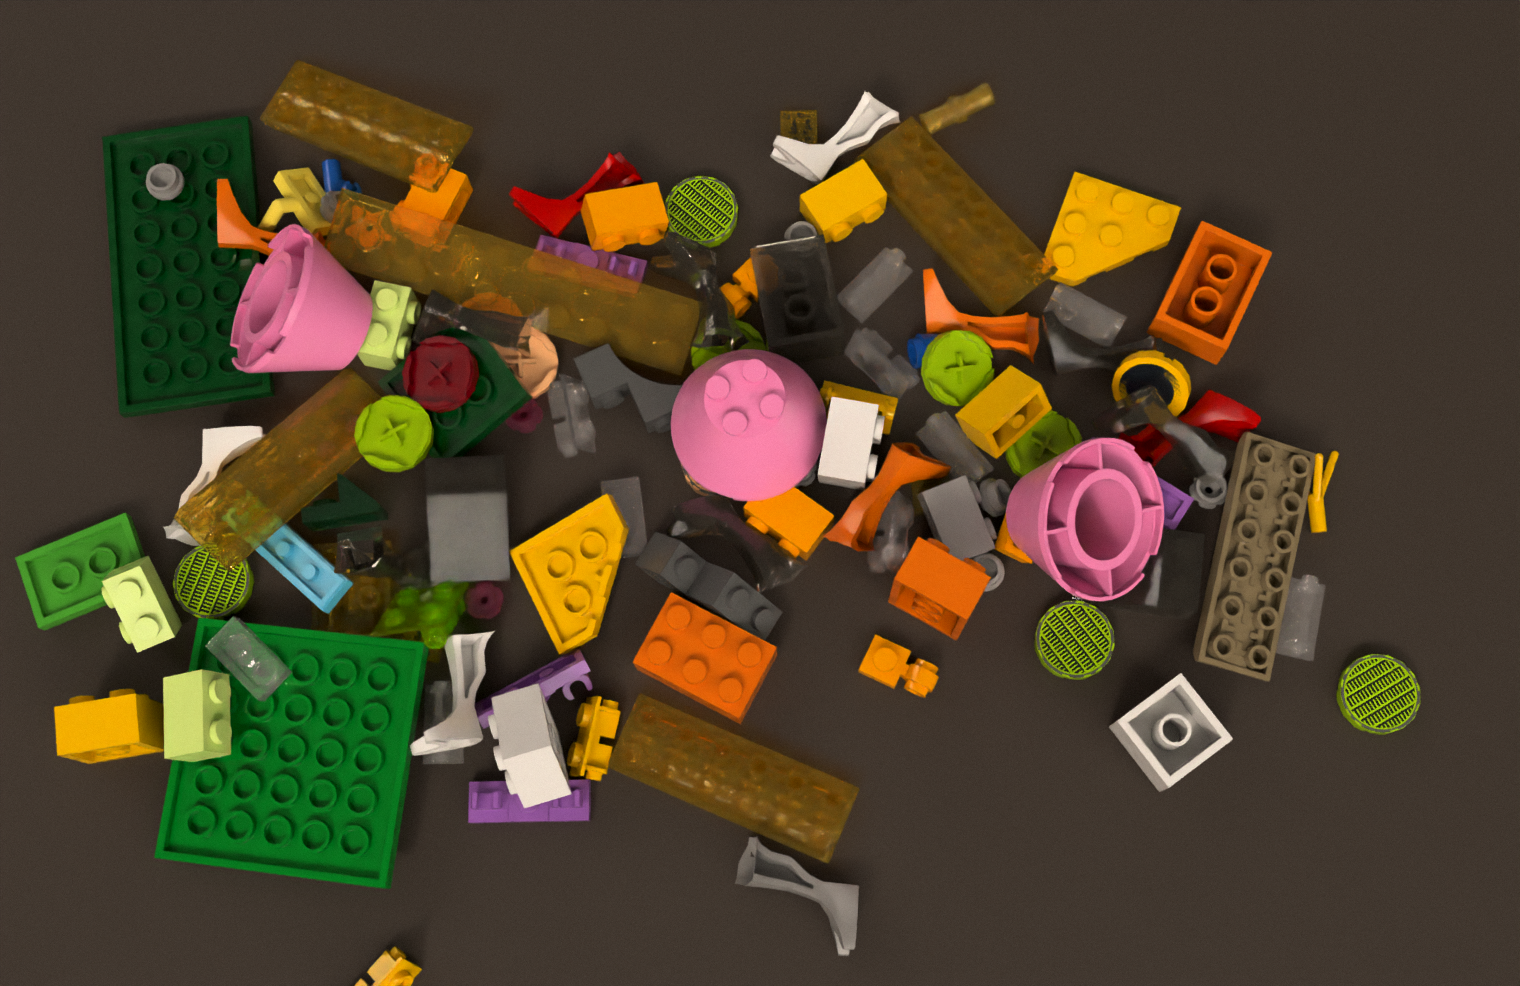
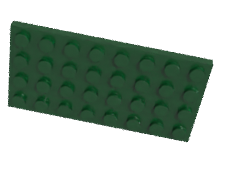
M248 116L103 136L119 414L124 418L275 396L273 372L246 373L238 370L232 362L233 357L238 358L237 348L230 346L233 322L241 295L255 264L258 262L264 265L263 253L253 249L219 248L217 241V179H228L241 213L253 227L258 228L260 224L253 129L250 118ZM156 164H171L182 172L185 184L182 192L177 197L171 200H159L148 191L146 176L150 168Z

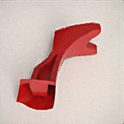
M619 151L615 155L609 152L606 160L592 178L578 191L563 200L548 199L513 186L509 196L514 200L512 205L553 238L558 239L574 218L581 214L585 194L645 183L636 168Z
M1208 390L1187 414L1175 420L1152 423L1134 436L1129 437L1121 432L1118 439L1135 447L1134 451L1143 461L1150 462L1154 468L1173 447L1198 431L1213 432L1239 442L1244 432H1250L1249 429H1254L1261 422V417L1241 403Z

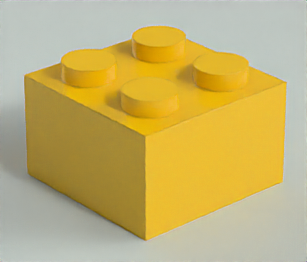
M134 689L114 690L109 692L110 698L95 700V696L72 697L69 699L68 705L54 707L57 756L92 764L163 752L164 704L149 699V695L136 694Z

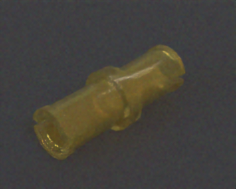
M986 82L960 96L954 94L947 98L946 103L919 115L922 127L928 136H932L934 133L956 122L962 124L967 121L968 116L990 105H994V94Z

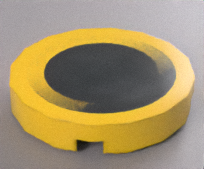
M1156 350L1138 351L1127 356L1116 369L1111 384L1113 397L1120 408L1131 417L1147 423L1165 422L1176 418L1185 409L1192 390L1189 374L1176 359L1172 361L1164 357L1165 353Z

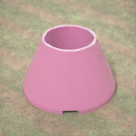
M297 224L289 225L282 229L268 244V247L274 250L269 255L265 264L263 265L258 262L255 264L236 310L230 346L237 348L238 358L233 357L232 362L238 370L246 373L341 370L357 355L370 326L373 310L370 294L308 229Z
M1100 437L1085 440L1027 473L1013 487L1006 508L1007 528L1014 544L1067 592L1081 599L1091 601L1113 600L1132 590L1145 576L1141 571L1145 567L1150 555H1157L1163 533L1164 503L1157 475L1150 462L1143 461L1134 451L1135 447L1116 438Z

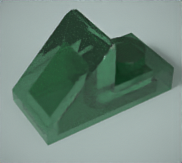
M337 473L340 502H336L335 499H320L314 501L313 506L301 508L302 523L312 532L389 520L388 512L376 500L340 473Z

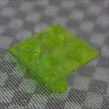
M442 582L432 588L417 590L414 587L399 591L372 631L371 636L378 637L420 630L425 645L428 648L438 649L444 647L447 643L448 635L453 632L459 617L465 611L463 595L469 583L453 584L452 582Z

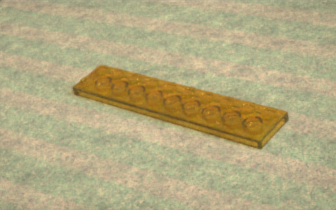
M344 188L341 189L324 246L345 269L392 284L411 287L414 291L595 349L609 343L612 351L617 356L682 376L704 303Z

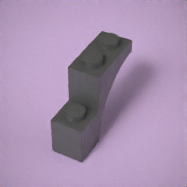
M609 343L573 358L595 409L601 407L605 409L613 408L621 404L625 400L624 397L631 395L648 434L654 431L663 433L671 430L672 409L682 385L660 384L637 375L617 358Z
M654 533L635 562L637 567L659 584L687 597L716 616L764 641L783 613L736 573L706 562L682 541L661 533Z

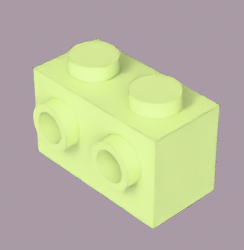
M374 280L370 294L373 303L372 318L365 340L357 355L365 366L391 371L410 353L411 335L414 324H417L420 318L421 303L411 287Z
M149 556L114 569L103 579L102 583L104 586L101 588L103 598L109 608L116 609L121 619V622H119L121 634L128 644L133 643L137 653L174 638L182 627V623Z
M201 669L163 678L164 759L195 762L231 755V688L229 674Z

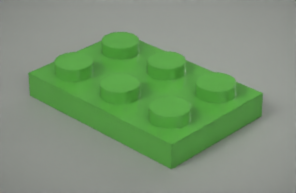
M125 512L15 557L37 626L45 631L106 606L107 604L101 588L104 586L102 583L103 579L112 570L145 557L132 517Z

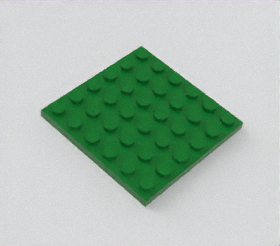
M198 618L188 672L204 669L229 674L231 688V755L195 762L172 760L154 858L391 889L412 758L410 745L415 739L430 644L417 641Z

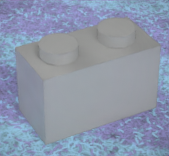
M966 475L917 495L934 539L945 544L950 549L949 554L963 561L964 558L970 559L995 549L992 541L997 539L994 526L988 517L983 519L978 506L979 503H982L980 492L974 481L968 482Z

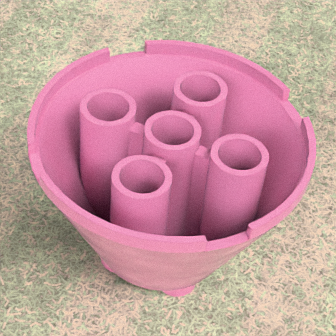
M735 350L708 360L698 367L684 382L672 409L671 436L674 449L682 466L703 488L710 492L713 491L733 498V500L758 501L773 498L792 489L813 469L823 447L827 425L826 411L823 399L815 383L794 362L776 353L764 350Z

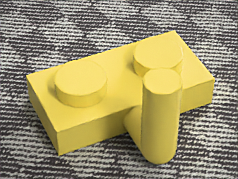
M309 167L278 171L273 182L284 198L275 199L271 203L258 226L259 229L273 232L284 213L294 212L301 225L308 229L311 234H315L319 230L322 236L341 232L345 224L341 226L333 225L326 221L320 213L321 198L326 193Z

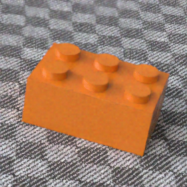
M1201 221L1147 333L1217 365L1232 341L1273 252Z
M918 537L894 578L888 603L957 641L991 577L985 574L986 569L978 562L969 558H964L961 561L949 554L950 549L942 542L934 538H928L926 541Z
M671 592L635 656L633 664L638 671L741 724L777 657V647Z

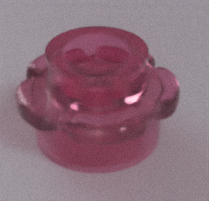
M532 398L506 419V423L514 431L519 430L521 433H530L536 429V424L542 421V409L537 406L536 400ZM526 412L527 417L521 418V413Z
M488 581L479 582L475 588H470L465 595V603L468 605L467 610L469 614L476 619H491L500 612L504 602V596L500 588L493 587L494 585ZM483 597L488 599L485 604L481 603V598Z

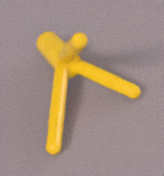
M1337 451L1331 452L1324 472L1323 455L1321 453L1315 455L1313 492L1309 491L1307 499L1311 533L1327 532L1323 497L1339 456Z

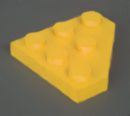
M1074 172L1037 275L1073 287L1085 282L1087 278L1103 271L1108 272L1131 262L1139 255L1151 250L1154 252L1167 246L1170 241L1181 207Z
M607 493L509 551L559 655H565L598 636L629 531L613 496Z

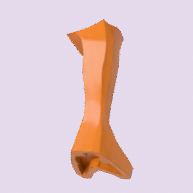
M217 179L218 247L253 249L269 256L274 249L269 248L268 244L278 233L267 232L253 227L241 213L228 179ZM320 230L312 234L333 255L334 243L324 240Z
M933 268L923 269L927 334H942L950 330L971 331L982 337L992 350H1013L1025 356L1034 364L1033 357L1039 341V318L1030 317L1027 312L1004 317H980L960 313L947 300Z
M892 443L878 475L850 503L843 517L823 537H826L829 541H836L849 546L858 552L877 551L874 549L873 539L878 524L891 497L900 486L918 480L946 477L952 467L924 455L920 451V447L913 443Z

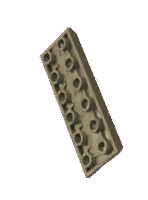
M1244 432L1237 444L1194 643L1193 655L1195 661L1270 682L1315 465V453L1250 432Z

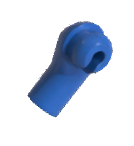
M328 159L323 161L322 171L325 193L329 191H342L352 198L354 204L358 203L362 194L361 186L357 182L351 184L350 181L342 179L339 160Z

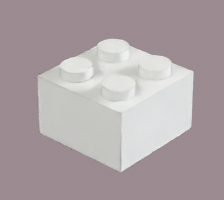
M831 397L817 474L819 483L864 491L866 482L874 480L878 455L871 454L872 444L880 445L885 416L878 415V404Z
M1182 673L1109 726L1159 792L1170 788L1233 740Z
M539 683L491 697L494 714L488 716V722L493 738L499 739V745L493 747L499 770H507L504 773L510 794H518L524 808L572 794L559 731Z

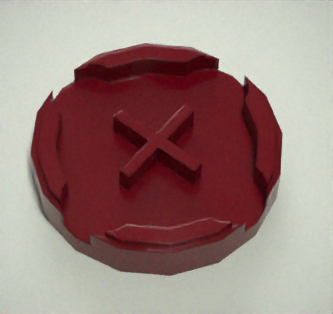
M439 335L426 338L420 342L421 345L415 351L412 350L407 356L402 371L403 386L407 394L411 396L412 400L417 401L428 411L443 413L457 409L467 402L476 389L479 377L477 359L469 347L453 337Z

